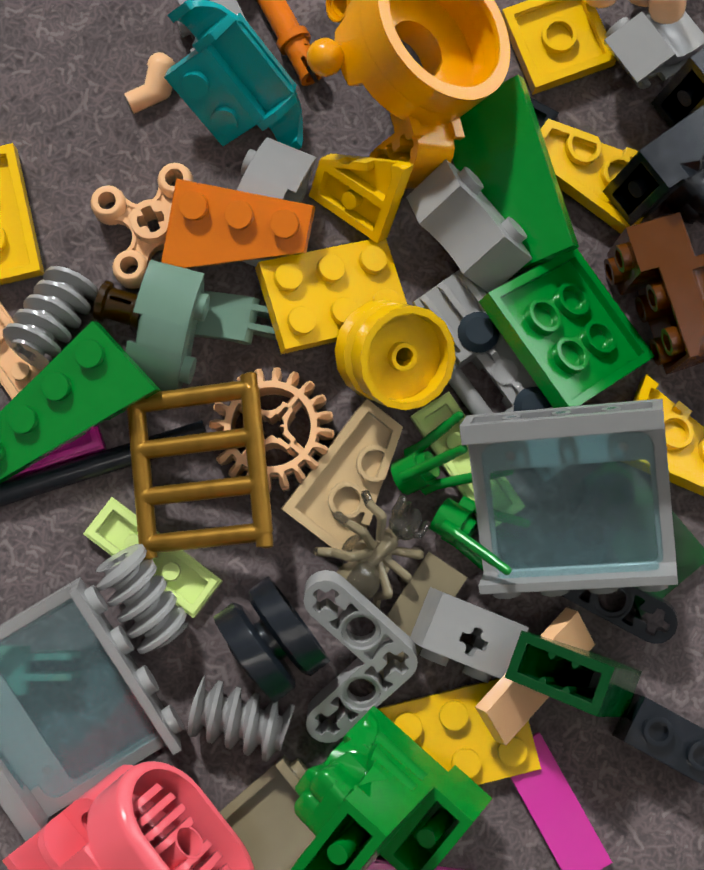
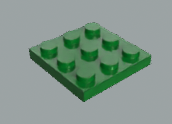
M578 249L535 267L488 292L479 301L484 311L553 408L581 406L655 357Z

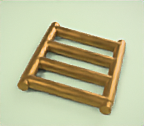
M247 372L240 375V381L157 392L149 398H143L127 408L138 542L143 544L147 550L143 560L157 558L159 552L256 543V547L263 549L274 546L260 390L256 372ZM241 400L244 428L154 440L148 439L146 412ZM246 447L248 476L153 487L150 459ZM250 495L252 524L157 534L155 505Z

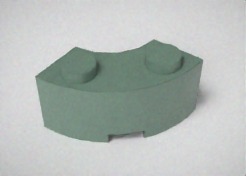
M150 259L133 311L134 313L141 314L136 341H127L126 353L161 391L181 389L183 383L190 385L195 373L197 359L191 357L194 335L198 320L204 321L207 316L211 296L204 293L205 273Z

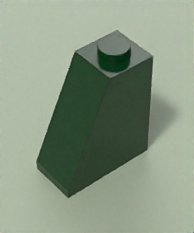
M521 630L504 678L596 717H626L642 671L602 655Z

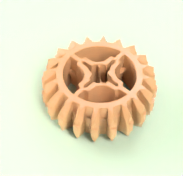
M273 368L272 380L265 381L262 369H256L254 372L257 373L260 397L281 395L290 398L287 403L282 402L276 409H261L263 422L267 421L273 425L277 421H283V425H280L279 428L283 432L284 439L289 443L287 444L280 437L277 439L275 436L270 435L264 439L265 452L274 448L281 449L294 458L282 465L267 466L269 493L272 490V479L279 478L282 491H289L290 484L287 476L295 474L297 481L301 484L306 478L301 469L307 465L309 469L316 470L319 464L312 458L314 454L319 456L327 454L328 447L320 444L319 440H333L334 430L321 428L320 425L333 421V414L331 411L317 412L326 404L327 400L323 394L309 399L315 389V384L312 381L306 382L300 389L296 388L299 383V373L293 371L285 383L282 382L280 368ZM241 400L231 401L229 406L223 403H215L213 409L219 415L225 416L224 420H211L209 422L210 429L213 431L235 429L238 416L242 413ZM301 407L307 413L311 423L309 439L304 448L289 432V427L296 418L295 414ZM238 448L227 449L216 458L221 466L235 461L228 472L231 478L239 477L244 471H247L246 476H248L246 449L242 454Z

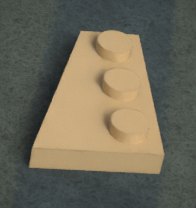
M364 399L330 443L327 454L320 456L317 460L319 464L317 469H310L306 478L297 486L280 509L330 548L352 551L362 538L348 529L346 523L348 520H352L366 529L370 525L373 513L366 508V504L369 500H373L376 504L403 426L370 400Z

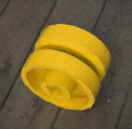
M389 300L368 302L350 313L339 330L335 345L337 370L346 386L364 398L376 401L387 407L405 411L423 407L438 397L451 379L456 360L454 338L445 321L429 309Z

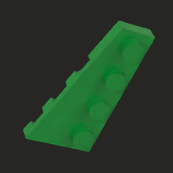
M91 321L0 411V483L49 456L50 452L62 445L75 441L85 435L88 430L105 420H111L125 412L126 408L143 398L147 399L161 391L99 322Z

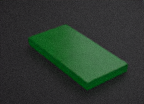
M516 75L502 82L496 91L460 117L465 137L461 140H454L453 161L459 171L464 167L469 168L484 186L481 190L482 194L492 203L504 219L507 217L513 218L525 231L527 238L522 243L532 259L515 273L518 274L579 248L525 80L520 75Z

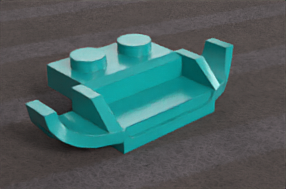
M187 0L169 13L167 16L173 23L175 21L181 22L196 38L192 44L195 50L170 67L164 78L218 142L225 146L255 125H258L262 131L269 127L278 142L295 149L302 148L303 117L301 104L296 92L297 85L242 14L238 13L236 15L224 6L210 0Z

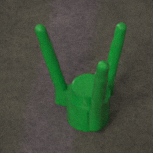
M458 411L418 443L405 448L404 457L392 462L391 473L393 480L403 494L410 495L421 490L424 495H428L439 489L473 483L472 473L436 479L440 475L439 466L465 454L468 450L466 445H459L437 456H433L429 451L423 452L464 418L463 412ZM514 469L492 471L490 479L511 475Z
M463 496L459 503L447 498L435 514L429 529L441 536L442 540L454 546L482 571L483 559L503 574L509 575L512 572L509 565L471 538L477 527V520L472 517V514L476 513L475 501L466 496ZM494 508V515L497 520L523 527H529L531 524L530 519Z

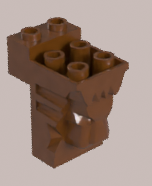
M678 212L626 227L607 253L608 258L604 260L605 274L611 285L617 284L620 295L638 291L639 296L635 299L636 310L640 320L643 323H649L654 338L650 340V350L655 356L653 360L658 366L663 365L666 375L703 363L704 254L695 256L681 213Z

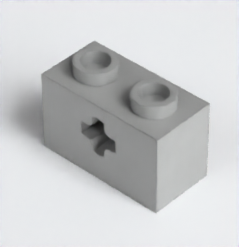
M430 587L410 638L415 644L422 647L421 657L445 667L449 659L465 665L462 673L489 684L491 676L501 679L505 675L521 630L527 632L529 627ZM462 632L474 635L470 644L459 641Z

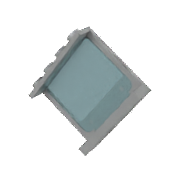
M663 399L467 415L459 426L461 444L468 445L480 544L512 569L509 575H505L482 559L483 575L479 583L480 594H493L498 599H510L521 595V592H540L544 596L556 597L567 594L569 590L589 589L594 594H609L617 591L620 587H638L642 591L657 592L668 588V585H678Z
M81 577L0 625V805L25 842L47 824L50 816L73 803L116 768L122 765H135L166 745L172 755L181 751V734L179 732L184 730V725L179 715L170 704L164 708L155 692L159 691V686L153 674L146 665L138 668L129 654L134 651L128 635L120 625L113 629L104 615L108 607L103 596L94 585L87 588Z

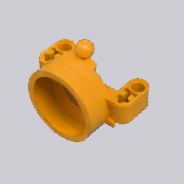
M326 0V12L332 22L340 23L335 31L334 40L320 38L310 45L307 51V64L313 73L321 77L335 75L341 69L349 86L364 85L371 96L390 112L395 133L378 145L370 153L369 157L409 161L414 164L405 189H415L445 159L451 163L455 149L454 140H461L465 137L460 117L496 91L507 75L510 64V42L502 14L494 0ZM401 40L412 48L419 57L422 67L409 54Z

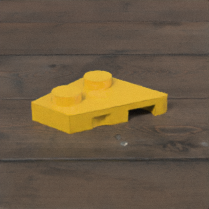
M329 154L319 160L309 197L374 242L379 243L388 238L414 164L402 160Z

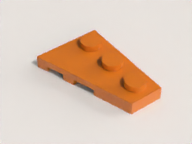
M176 178L161 262L182 268H192L307 253L315 206Z

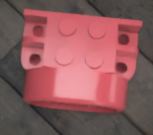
M156 761L143 762L135 766L122 765L116 768L2 860L9 870H255L245 845L198 784L180 769L167 763Z

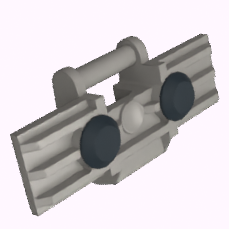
M460 269L413 302L414 306L429 309L445 321L453 336L456 360L451 379L448 383L472 415L490 414L493 412L460 369L469 362H472L479 371L484 369L501 391V394L504 396L501 401L507 408L505 412L553 408L480 305L479 301L486 295V292L464 276ZM567 465L534 468L543 480L547 481Z

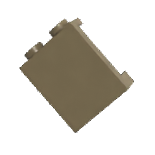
M284 754L219 811L245 845L255 870H290L316 837L297 817L294 811L295 802L299 798L295 791V786L308 769L299 758L291 762Z

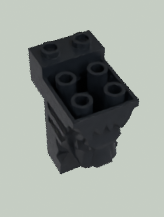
M703 48L686 61L651 102L671 128L639 150L603 190V193L630 226L643 217L644 219L647 218L663 204L674 214L680 212L684 223L693 224L699 221L704 225Z

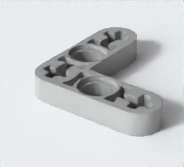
M323 570L314 573L306 581L303 599L305 609L310 616L358 657L312 698L307 707L306 727L308 733L319 742L331 743L343 738L373 706L377 708L415 673L418 660L415 643L403 630L344 577L335 571ZM318 589L325 593L331 589L335 590V602L337 605L328 598L319 602L317 600ZM338 606H339L341 609H343V611L341 612L339 618H338ZM356 617H366L372 620L375 628L368 635L356 636L348 630L347 625ZM390 651L392 654L398 655L404 652V661L399 662L394 659L387 664V653ZM383 668H384V679L382 678V676H381V674H380V671H381ZM356 679H367L372 682L375 688L369 695L360 697L353 695L348 690V686ZM339 698H340L341 702L343 703L340 707H339ZM336 711L335 723L329 719L324 720L323 723L319 721L320 713L328 717Z

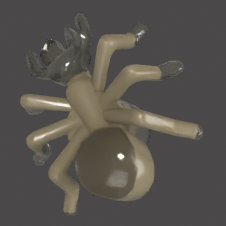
M364 490L361 493L363 502L377 519L376 539H373L365 527L352 521L342 512L336 511L334 519L357 535L348 538L342 550L330 547L313 548V554L315 556L332 557L342 560L343 565L336 573L344 577L368 600L373 598L372 604L380 609L381 600L391 599L393 596V590L387 575L390 568L398 575L397 579L402 586H406L413 579L411 573L392 559V555L414 559L424 558V548L422 546H413L411 549L399 547V539L403 541L413 538L421 539L428 531L431 523L425 520L421 525L422 516L420 510L412 508L408 513L412 502H406V496L400 495L392 508L389 527L385 530L386 513L374 503L370 492ZM380 584L382 586V591H378Z

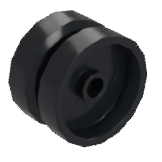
M268 576L248 591L249 601L260 617L259 621L256 622L243 605L231 603L216 614L213 619L237 662L263 692L276 703L296 687L295 677L285 662V657L288 656L303 674L312 676L331 660L296 610Z

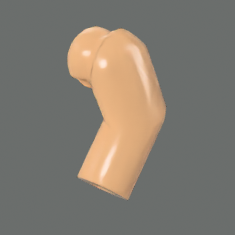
M158 52L151 55L147 63L148 70L145 84L124 93L133 114L170 97L173 87L164 76L175 62L165 53Z

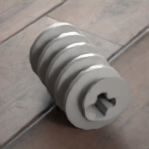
M50 266L44 272L43 280H40L34 286L33 294L24 300V309H19L13 315L14 323L8 324L3 329V337L6 343L25 362L39 370H43L50 363L44 354L56 357L62 351L54 339L64 343L70 342L72 339L70 332L64 325L74 329L81 326V319L74 311L84 315L89 314L91 311V306L86 299L95 301L98 293L97 287L78 272L61 266Z
M135 544L119 551L96 569V572L103 571L105 573L104 578L97 584L98 590L102 591L113 587L115 589L114 594L107 600L108 606L113 607L122 603L126 606L117 616L119 623L132 619L136 622L128 630V637L131 639L144 634L145 639L137 647L139 654H145L167 645L183 633L188 625L185 621L187 614L184 609L175 606L177 598L172 591H164L167 585L164 577L160 575L153 576L157 570L153 560H143L147 554L143 544Z
M203 676L189 712L188 735L193 738L196 737L205 726L206 740L212 744L223 732L225 748L229 750L241 738L243 739L244 755H251L255 748L261 745L262 761L268 762L276 751H281L295 705L290 704L283 715H279L278 701L274 703L271 700L263 710L260 709L259 693L254 692L245 704L242 703L241 687L236 686L227 698L223 696V681L218 680L209 692L205 690V676Z

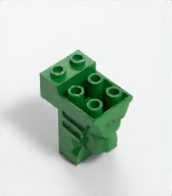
M373 706L345 734L343 741L329 754L323 764L307 769L296 784L295 791L299 798L294 805L295 814L316 837L290 870H366L379 855L387 860L396 870H435L493 798L456 765L448 772L378 708Z

